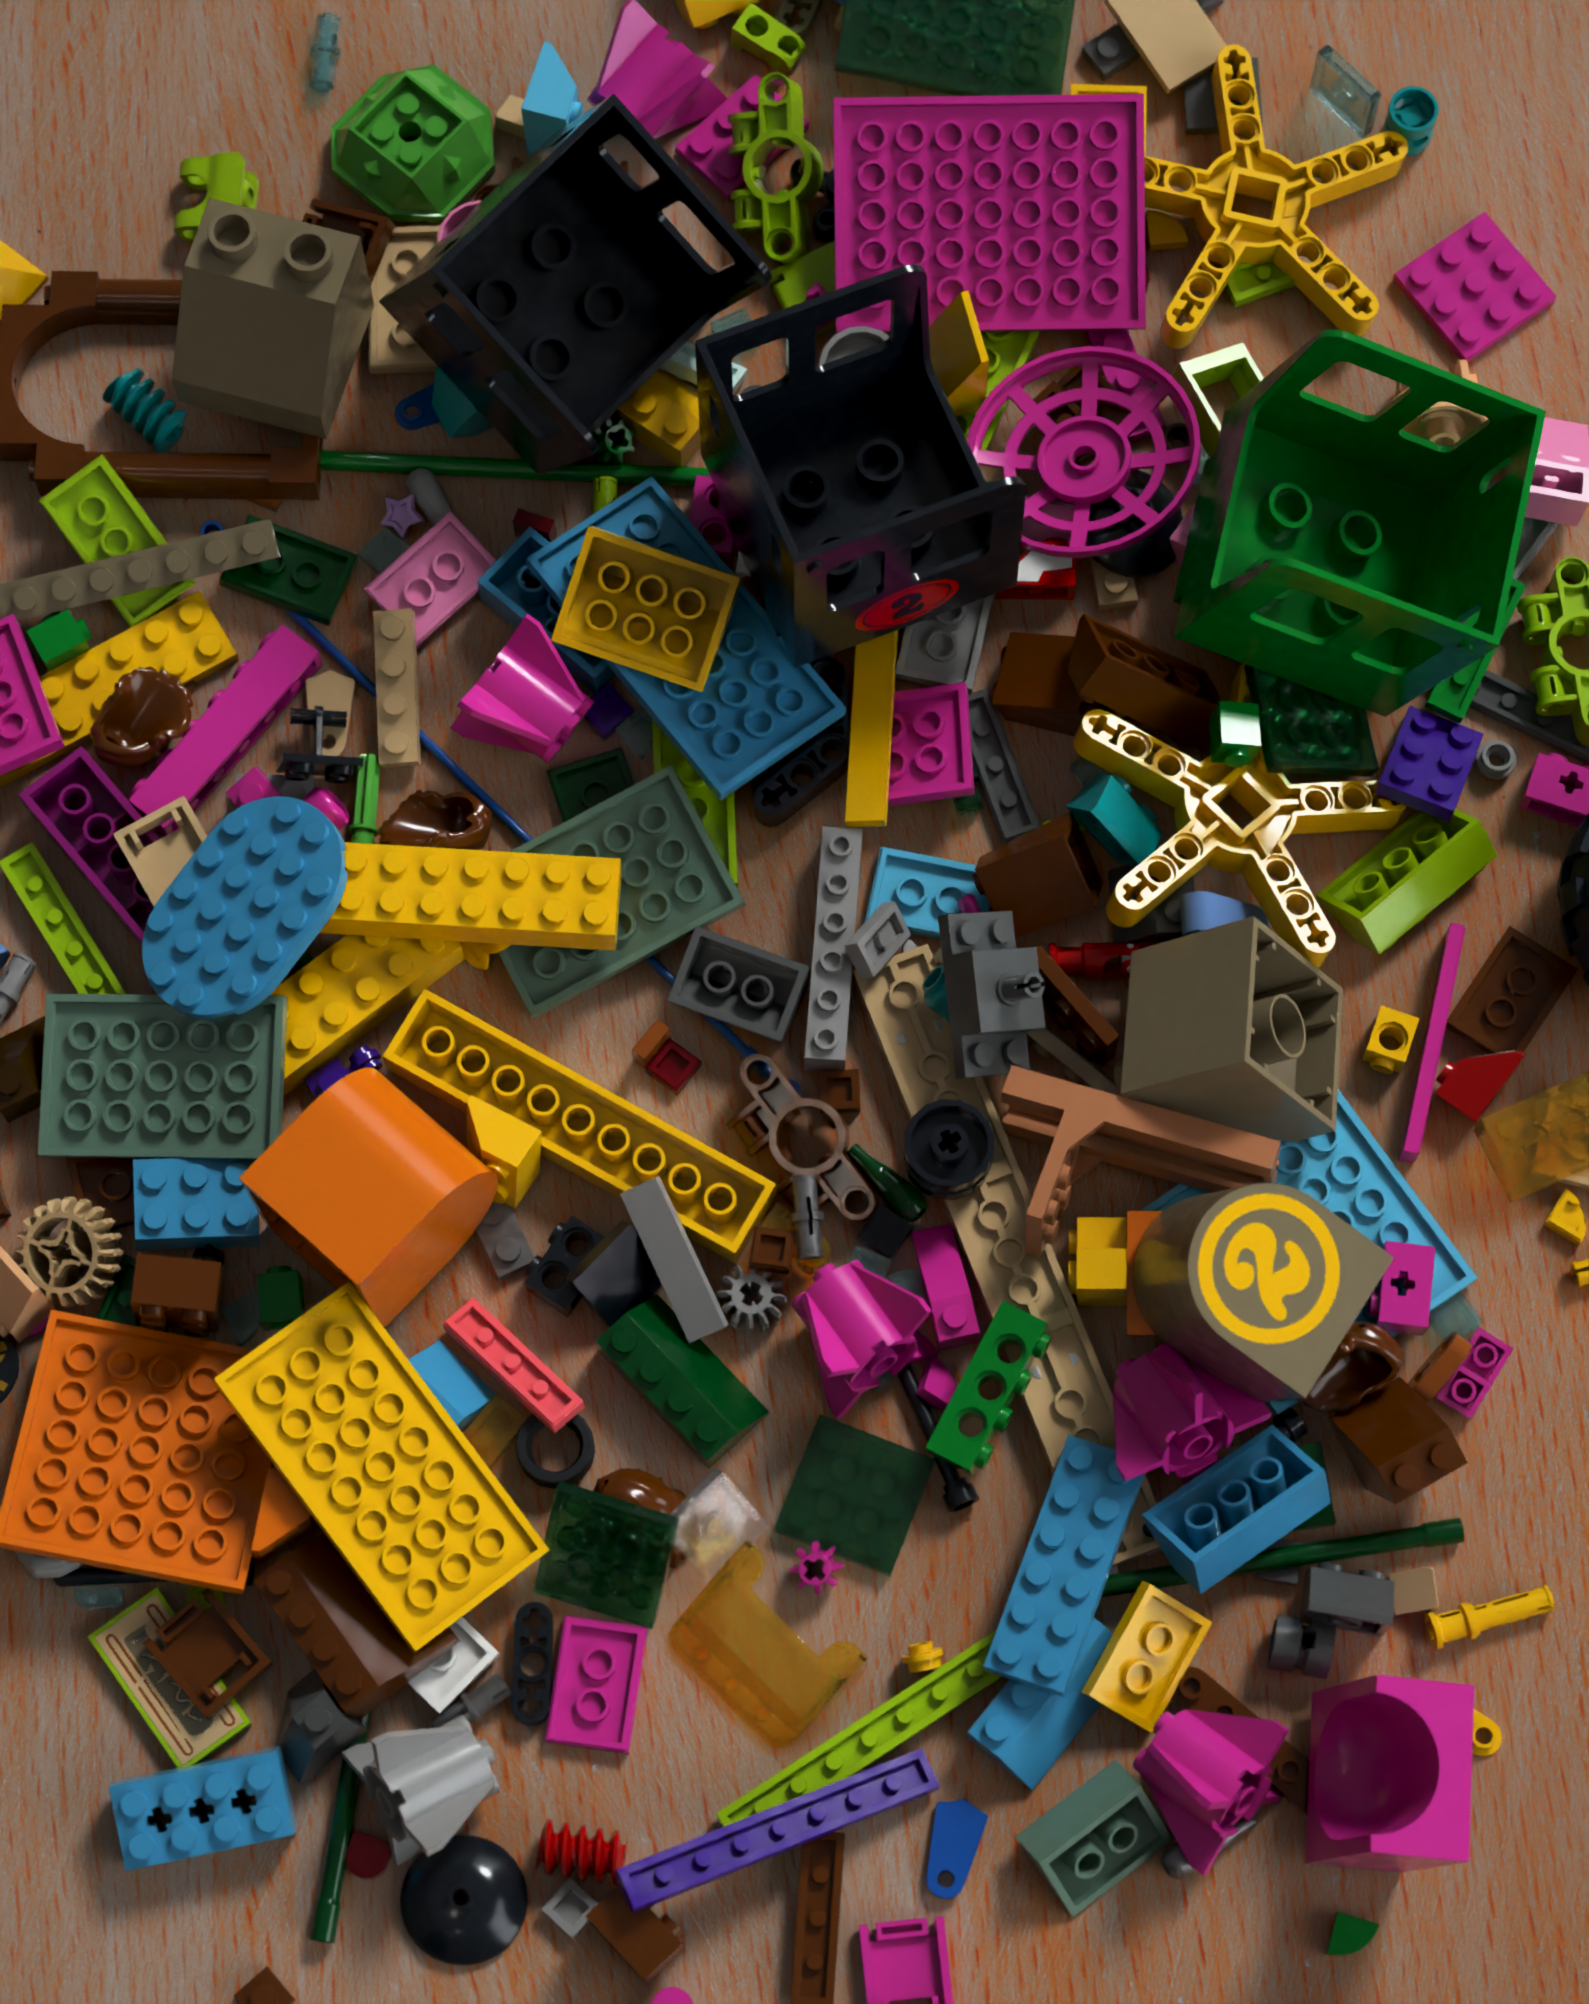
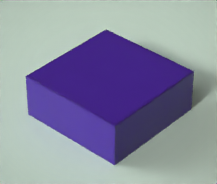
M608 684L591 697L595 703L584 718L605 741L632 720L635 714L616 690Z

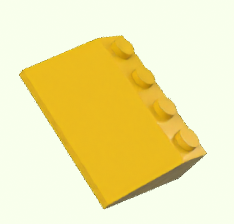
M588 526L551 641L703 692L744 577L595 526Z

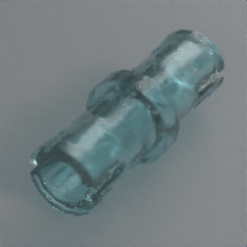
M323 13V15L319 14L317 16L315 43L312 44L310 55L313 58L310 87L319 92H328V90L332 91L334 89L336 62L339 61L341 50L338 47L341 18L333 13Z

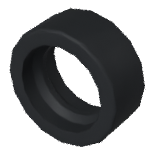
M531 1414L519 1428L515 1442L517 1459L526 1476L538 1485L552 1489L569 1487L583 1479L592 1467L595 1455L594 1438L585 1419L579 1414L565 1424L575 1432L579 1439L580 1451L578 1458L570 1467L562 1471L553 1472L545 1470L532 1457L531 1444L533 1437L545 1425L534 1414Z

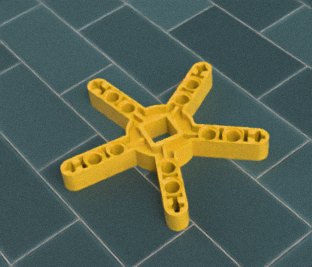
M1232 44L1225 46L1220 50L1211 73L1222 155L1207 170L1144 156V180L1147 182L1145 183V207L1194 218L1197 230L1206 243L1205 248L1166 311L1160 328V337L1166 345L1172 348L1188 346L1238 264L1261 265L1273 262L1286 276L1289 275L1294 280L1293 283L1339 330L1361 337L1368 332L1379 308L1378 300L1305 225L1311 208L1396 176L1408 152L1407 140L1398 132L1385 131L1294 165L1283 155L1265 149L1253 66L1249 52L1240 45ZM1231 100L1240 102L1242 106L1231 103ZM1235 135H1243L1248 140H1241L1237 138ZM1348 165H1354L1360 171L1352 170ZM1315 177L1321 178V179H1323L1326 183H1324V184H1323V183H1319V182L1315 181L1314 178H1315ZM1170 186H1178L1182 188L1184 192H1177L1173 190ZM1239 193L1272 201L1269 219L1231 211L1234 194ZM1298 256L1307 257L1312 263L1303 262ZM1209 262H1217L1223 268H1215ZM1324 283H1331L1338 290L1329 289ZM1191 291L1201 292L1205 298L1195 297ZM1183 314L1188 317L1187 322L1183 323L1182 326L1177 325Z
M1244 663L1241 664L1233 679L1230 701L1256 703L1259 706L1261 747L1251 765L1231 767L1225 763L1211 762V756L1199 762L1102 709H1093L1084 715L1073 739L1074 749L1080 756L1112 774L1119 775L1128 783L1175 808L1174 818L1177 833L1124 876L1115 886L1105 909L1108 919L1113 924L1123 928L1137 924L1205 865H1209L1222 871L1242 873L1275 933L1317 968L1322 965L1333 948L1336 937L1284 845L1290 834L1390 829L1397 824L1407 805L1375 794L1379 780L1290 784L1285 775L1276 766L1265 760L1276 676ZM1125 751L1131 752L1135 756H1131L1127 754ZM1160 770L1167 772L1170 776L1163 774ZM1229 794L1255 818L1243 830L1217 806ZM1308 806L1315 808L1317 811L1310 809ZM1177 853L1184 855L1188 860L1182 859ZM1269 875L1274 876V877L1277 878L1279 881H1275V880L1271 879V878L1269 877ZM1150 876L1156 877L1161 883L1155 882ZM1134 894H1135L1136 897H1137V900H1136V901H1135V900H1131V899L1133 898ZM1288 909L1294 910L1298 915H1294Z

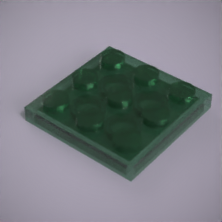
M1249 665L1244 666L1251 701L1259 706L1260 739L1267 773L1372 777L1379 770L1365 709Z
M820 1414L774 1532L810 1546L812 1542L818 1540L820 1549L825 1551L835 1546L836 1550L833 1555L891 1577L936 1459Z
M560 1481L555 1489L544 1540L549 1551L540 1558L533 1592L653 1629L659 1612L680 1518Z

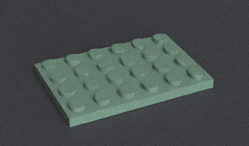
M672 765L510 851L621 858L622 879L616 951L511 945L499 952V955L528 1012L535 1019L692 935L695 926L705 928L746 906Z
M46 994L38 1156L256 1160L282 1134L288 998L285 996H268L259 1005L243 1014L232 1013L216 1017V1020H202L189 1017L177 1011L160 998L159 995Z

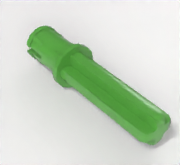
M368 753L358 756V758H364L363 767L356 775L352 824L347 828L348 834L351 835V843L374 844V837L379 834V829L375 827L380 778L379 757Z

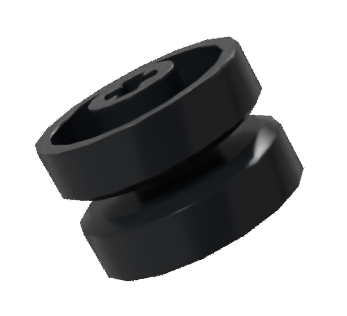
M942 1099L925 1105L912 1117L905 1131L903 1164L909 1179L921 1192L936 1199L956 1200L971 1195L985 1182L992 1167L994 1134L988 1119L976 1107L961 1100ZM945 1147H951L955 1150V1153L950 1154L948 1149L944 1152L941 1150Z

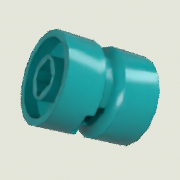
M1415 86L1402 88L1393 95L1389 103L1383 132L1395 131L1403 135L1408 143L1407 156L1422 152L1431 141L1438 117L1439 106L1436 98L1428 90Z

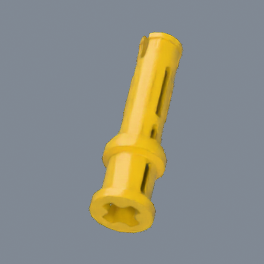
M1547 1585L1484 1604L1473 1606L1471 1603L1467 1604V1602L1458 1605V1609L1436 1615L1433 1612H1428L1424 1615V1621L1430 1642L1434 1649L1437 1650L1443 1648L1444 1643L1467 1637L1468 1640L1477 1639V1636L1483 1630L1523 1620L1531 1616L1553 1612L1555 1607L1553 1606L1554 1600L1551 1591Z

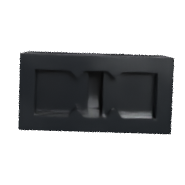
M571 1216L566 1225L560 1222L548 1239V1243L551 1246L543 1257L537 1255L525 1271L527 1291L568 1318L582 1296L567 1279L561 1288L555 1290L545 1287L544 1280L551 1273H561L566 1277L605 1237L574 1216ZM575 1240H584L590 1245L588 1251L581 1256L569 1254L567 1248Z

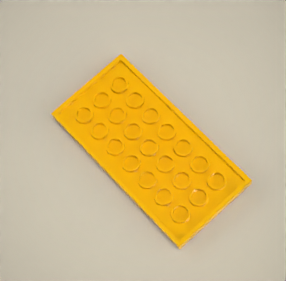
M350 1281L213 1379L214 1385L413 1653L549 1551L544 1541L368 1305L363 1301Z

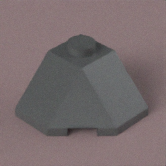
M313 1669L287 1692L278 1746L282 1747L284 1761L300 1784H304L367 1730L359 1719L344 1712L319 1674Z

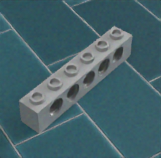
M824 826L822 828L804 1057L805 1071L845 1070L853 962L850 960L844 945L856 931L863 829Z

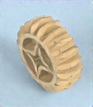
M74 1196L64 1197L62 1200L59 1198L50 1199L47 1201V1206L42 1205L34 1209L35 1217H27L23 1220L29 1231H21L16 1235L24 1242L23 1247H19L14 1251L19 1256L23 1255L24 1262L18 1266L23 1271L28 1272L27 1276L42 1291L52 1305H59L61 1303V1306L64 1308L74 1307L76 1304L79 1306L88 1305L91 1302V1298L98 1299L105 1295L103 1287H112L115 1284L110 1273H118L122 1269L114 1261L115 1257L122 1256L125 1253L120 1248L115 1249V1242L119 1241L123 1235L111 1233L110 1231L116 1220L112 1218L103 1219L105 1209L101 1206H94L92 1208V1201L88 1199H80L78 1201ZM68 1219L66 1228L61 1229L57 1238H49L53 1229L60 1222ZM68 1245H69V1247H68L67 1249H65V1248H63V1247H60V1246H68ZM71 1249V1255L78 1258L69 1259L71 1255L67 1254V1250ZM81 1266H89L85 1276L76 1284L70 1285L72 1276H77L79 1268Z

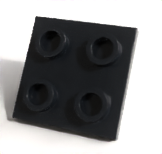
M315 706L314 710L291 707L290 724L313 725V755L283 753L276 764L275 773H283L286 780L307 781L309 780V775L325 776V782L338 784L348 783L349 778H355L363 767L364 758L322 755V726L346 728L347 711L323 710V706Z

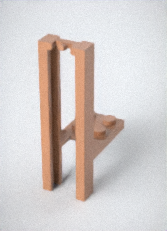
M1013 1065L1010 1068L1001 1092V1102L1009 1104L1007 1115L1002 1120L1005 1133L1051 1146L1026 1213V1253L1042 1257L1046 1244H1054L1060 1223L1056 1218L1059 1209L1066 1210L1072 1192V1186L1070 1185L1102 1161L1211 1193L1251 1184L1276 1183L1278 1169L1275 1168H1278L1280 1162L1278 1156L1281 1141Z

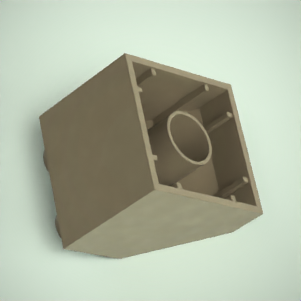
M209 198L183 270L172 381L178 401L327 439L374 308L361 237Z
M1255 916L1132 951L1129 986L1123 988L1120 994V1010L1126 1027L1123 1057L1118 1058L1114 1066V1080L1117 1090L1122 1097L1274 1140L1295 1142L1335 1132L1343 988Z

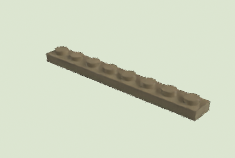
M266 519L0 584V619L14 614L17 621L279 558L281 556L271 519Z

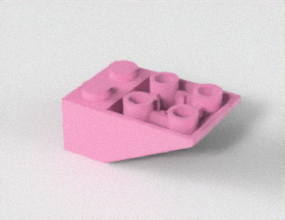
M1545 417L1525 517L1578 526L1589 504L1588 425ZM1511 463L1505 467L1504 478L1509 471Z

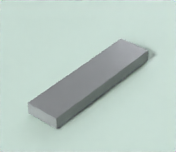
M660 1176L620 1193L688 1342L692 1343L727 1327L729 1324Z

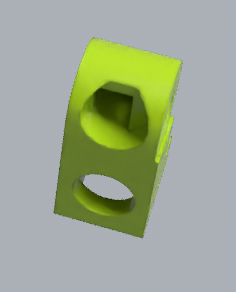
M751 2L732 27L729 45L740 52L745 49L757 58L765 60L774 70L784 74L789 73L806 49L805 43L795 32Z

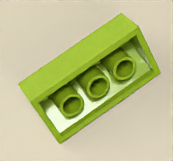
M1456 808L1450 822L1418 810L1316 896L1320 903L1356 942L1381 954L1385 949L1393 946L1397 939L1415 924L1423 921L1426 915L1440 903L1453 896L1458 888L1474 875L1480 873L1498 855L1479 819Z

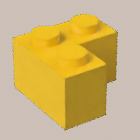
M1077 1217V1230H1069V1254H1076V1260H1068V1285L1071 1294H1077V1306L1126 1307L1127 1217Z

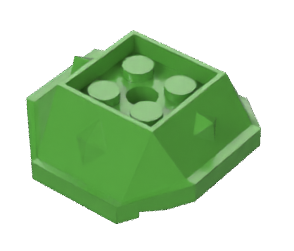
M435 65L382 75L331 127L333 176L391 221H429V223L441 224L452 210L466 203L495 173L491 110ZM408 136L419 137L416 141L413 142L404 141V139Z

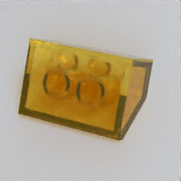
M1589 1071L1481 1118L1474 1129L1510 1203L1589 1169Z

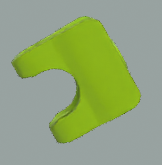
M225 152L208 157H191L181 162L179 177L183 183L194 190L207 191L203 202L197 207L181 210L176 214L174 232L178 237L185 241L193 242L209 198L257 210L259 180L254 173L245 172L246 161L240 153Z

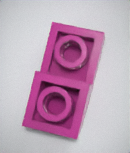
M1477 1327L1469 1340L1472 1348L1468 1356L1435 1396L1470 1419L1514 1349Z

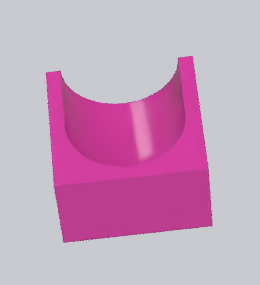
M1373 1675L1312 1692L1305 1863L1403 1873L1469 1862L1474 1685Z

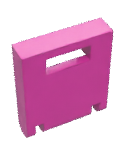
M944 1916L935 1917L934 1928L936 1935H928L927 1918L876 1923L877 1941L869 1942L870 1933L867 1924L859 1925L867 2004H889L891 2001L931 1997V2004H953Z

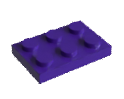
M1409 706L1375 794L1450 822L1484 734Z

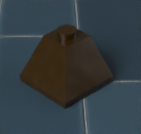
M45 1016L0 1038V1112L8 1123L40 1107Z

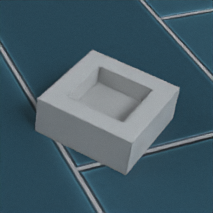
M569 1878L541 1910L574 1940L589 1923L585 1916L598 1903L575 1881Z

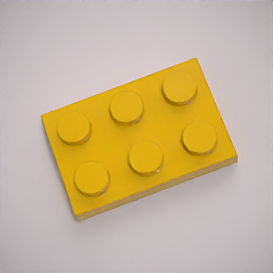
M1142 1581L1081 1692L1140 1728L1153 1733L1157 1720L1164 1713L1180 1680L1183 1678L1213 1622L1153 1585Z

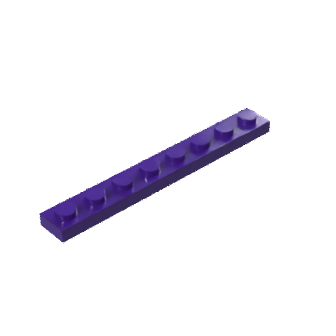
M920 1748L616 1870L614 1875L632 1914L938 1790L940 1785L923 1748Z

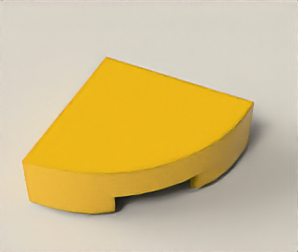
M1146 210L1145 219L1149 251L1187 248L1188 238L1186 232L1175 218L1160 211Z
M1565 1189L1543 1225L1577 1246L1581 1244L1586 1232L1585 1217L1578 1198L1571 1191Z

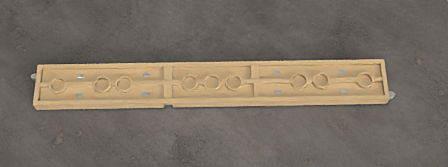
M907 939L903 944V953L892 956L875 977L861 979L857 970H854L852 978L909 1120L911 1121L912 1117L925 1105L942 1099L961 1100L976 1107L989 1121L994 1134V1154L992 1167L985 1182L971 1195L956 1200H944V1206L991 1322L1002 1301H1005L1048 1324L1049 1332L1047 1335L1052 1337L1050 1345L1042 1359L1034 1358L1028 1370L1033 1375L1026 1391L1021 1397L1051 1472L1054 1475L1068 1435L1116 1450L1113 1395L1051 1244H1046L1042 1257L1026 1253V1213L1032 1197L983 1077L956 1079L950 1023L931 1010L924 1002L925 991L922 989L923 983L930 972L937 967L929 945L927 943L917 947L912 940ZM945 1147L941 1150L944 1152L948 1149L950 1154L955 1153V1150L951 1147ZM1008 1344L1002 1348L1007 1363H1014L1021 1357L1022 1348L1016 1344ZM1144 1476L1109 1575L1119 1573L1118 1564L1144 1554L1148 1556L1162 1550L1154 1537H1147L1142 1531L1143 1524L1145 1523L1142 1514L1157 1504L1146 1476Z

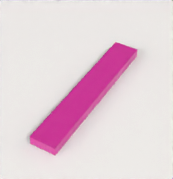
M1451 922L1445 933L1399 1161L1413 1163L1420 1153L1466 930L1464 928L1465 925Z

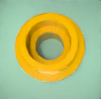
M924 1641L909 1645V1653L901 1656L902 1662L908 1665L909 1673H915L942 1666L940 1656L944 1653L942 1647H933L932 1641Z

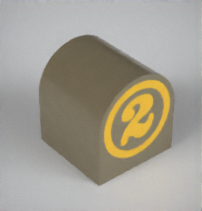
M1259 1183L1189 1197L1166 1208L1152 1221L1140 1240L1134 1260L1133 1283L1137 1303L1150 1328L1161 1340L1173 1347L1200 1369L1259 1401L1304 1399L1311 1391L1394 1257L1306 1193L1286 1185Z

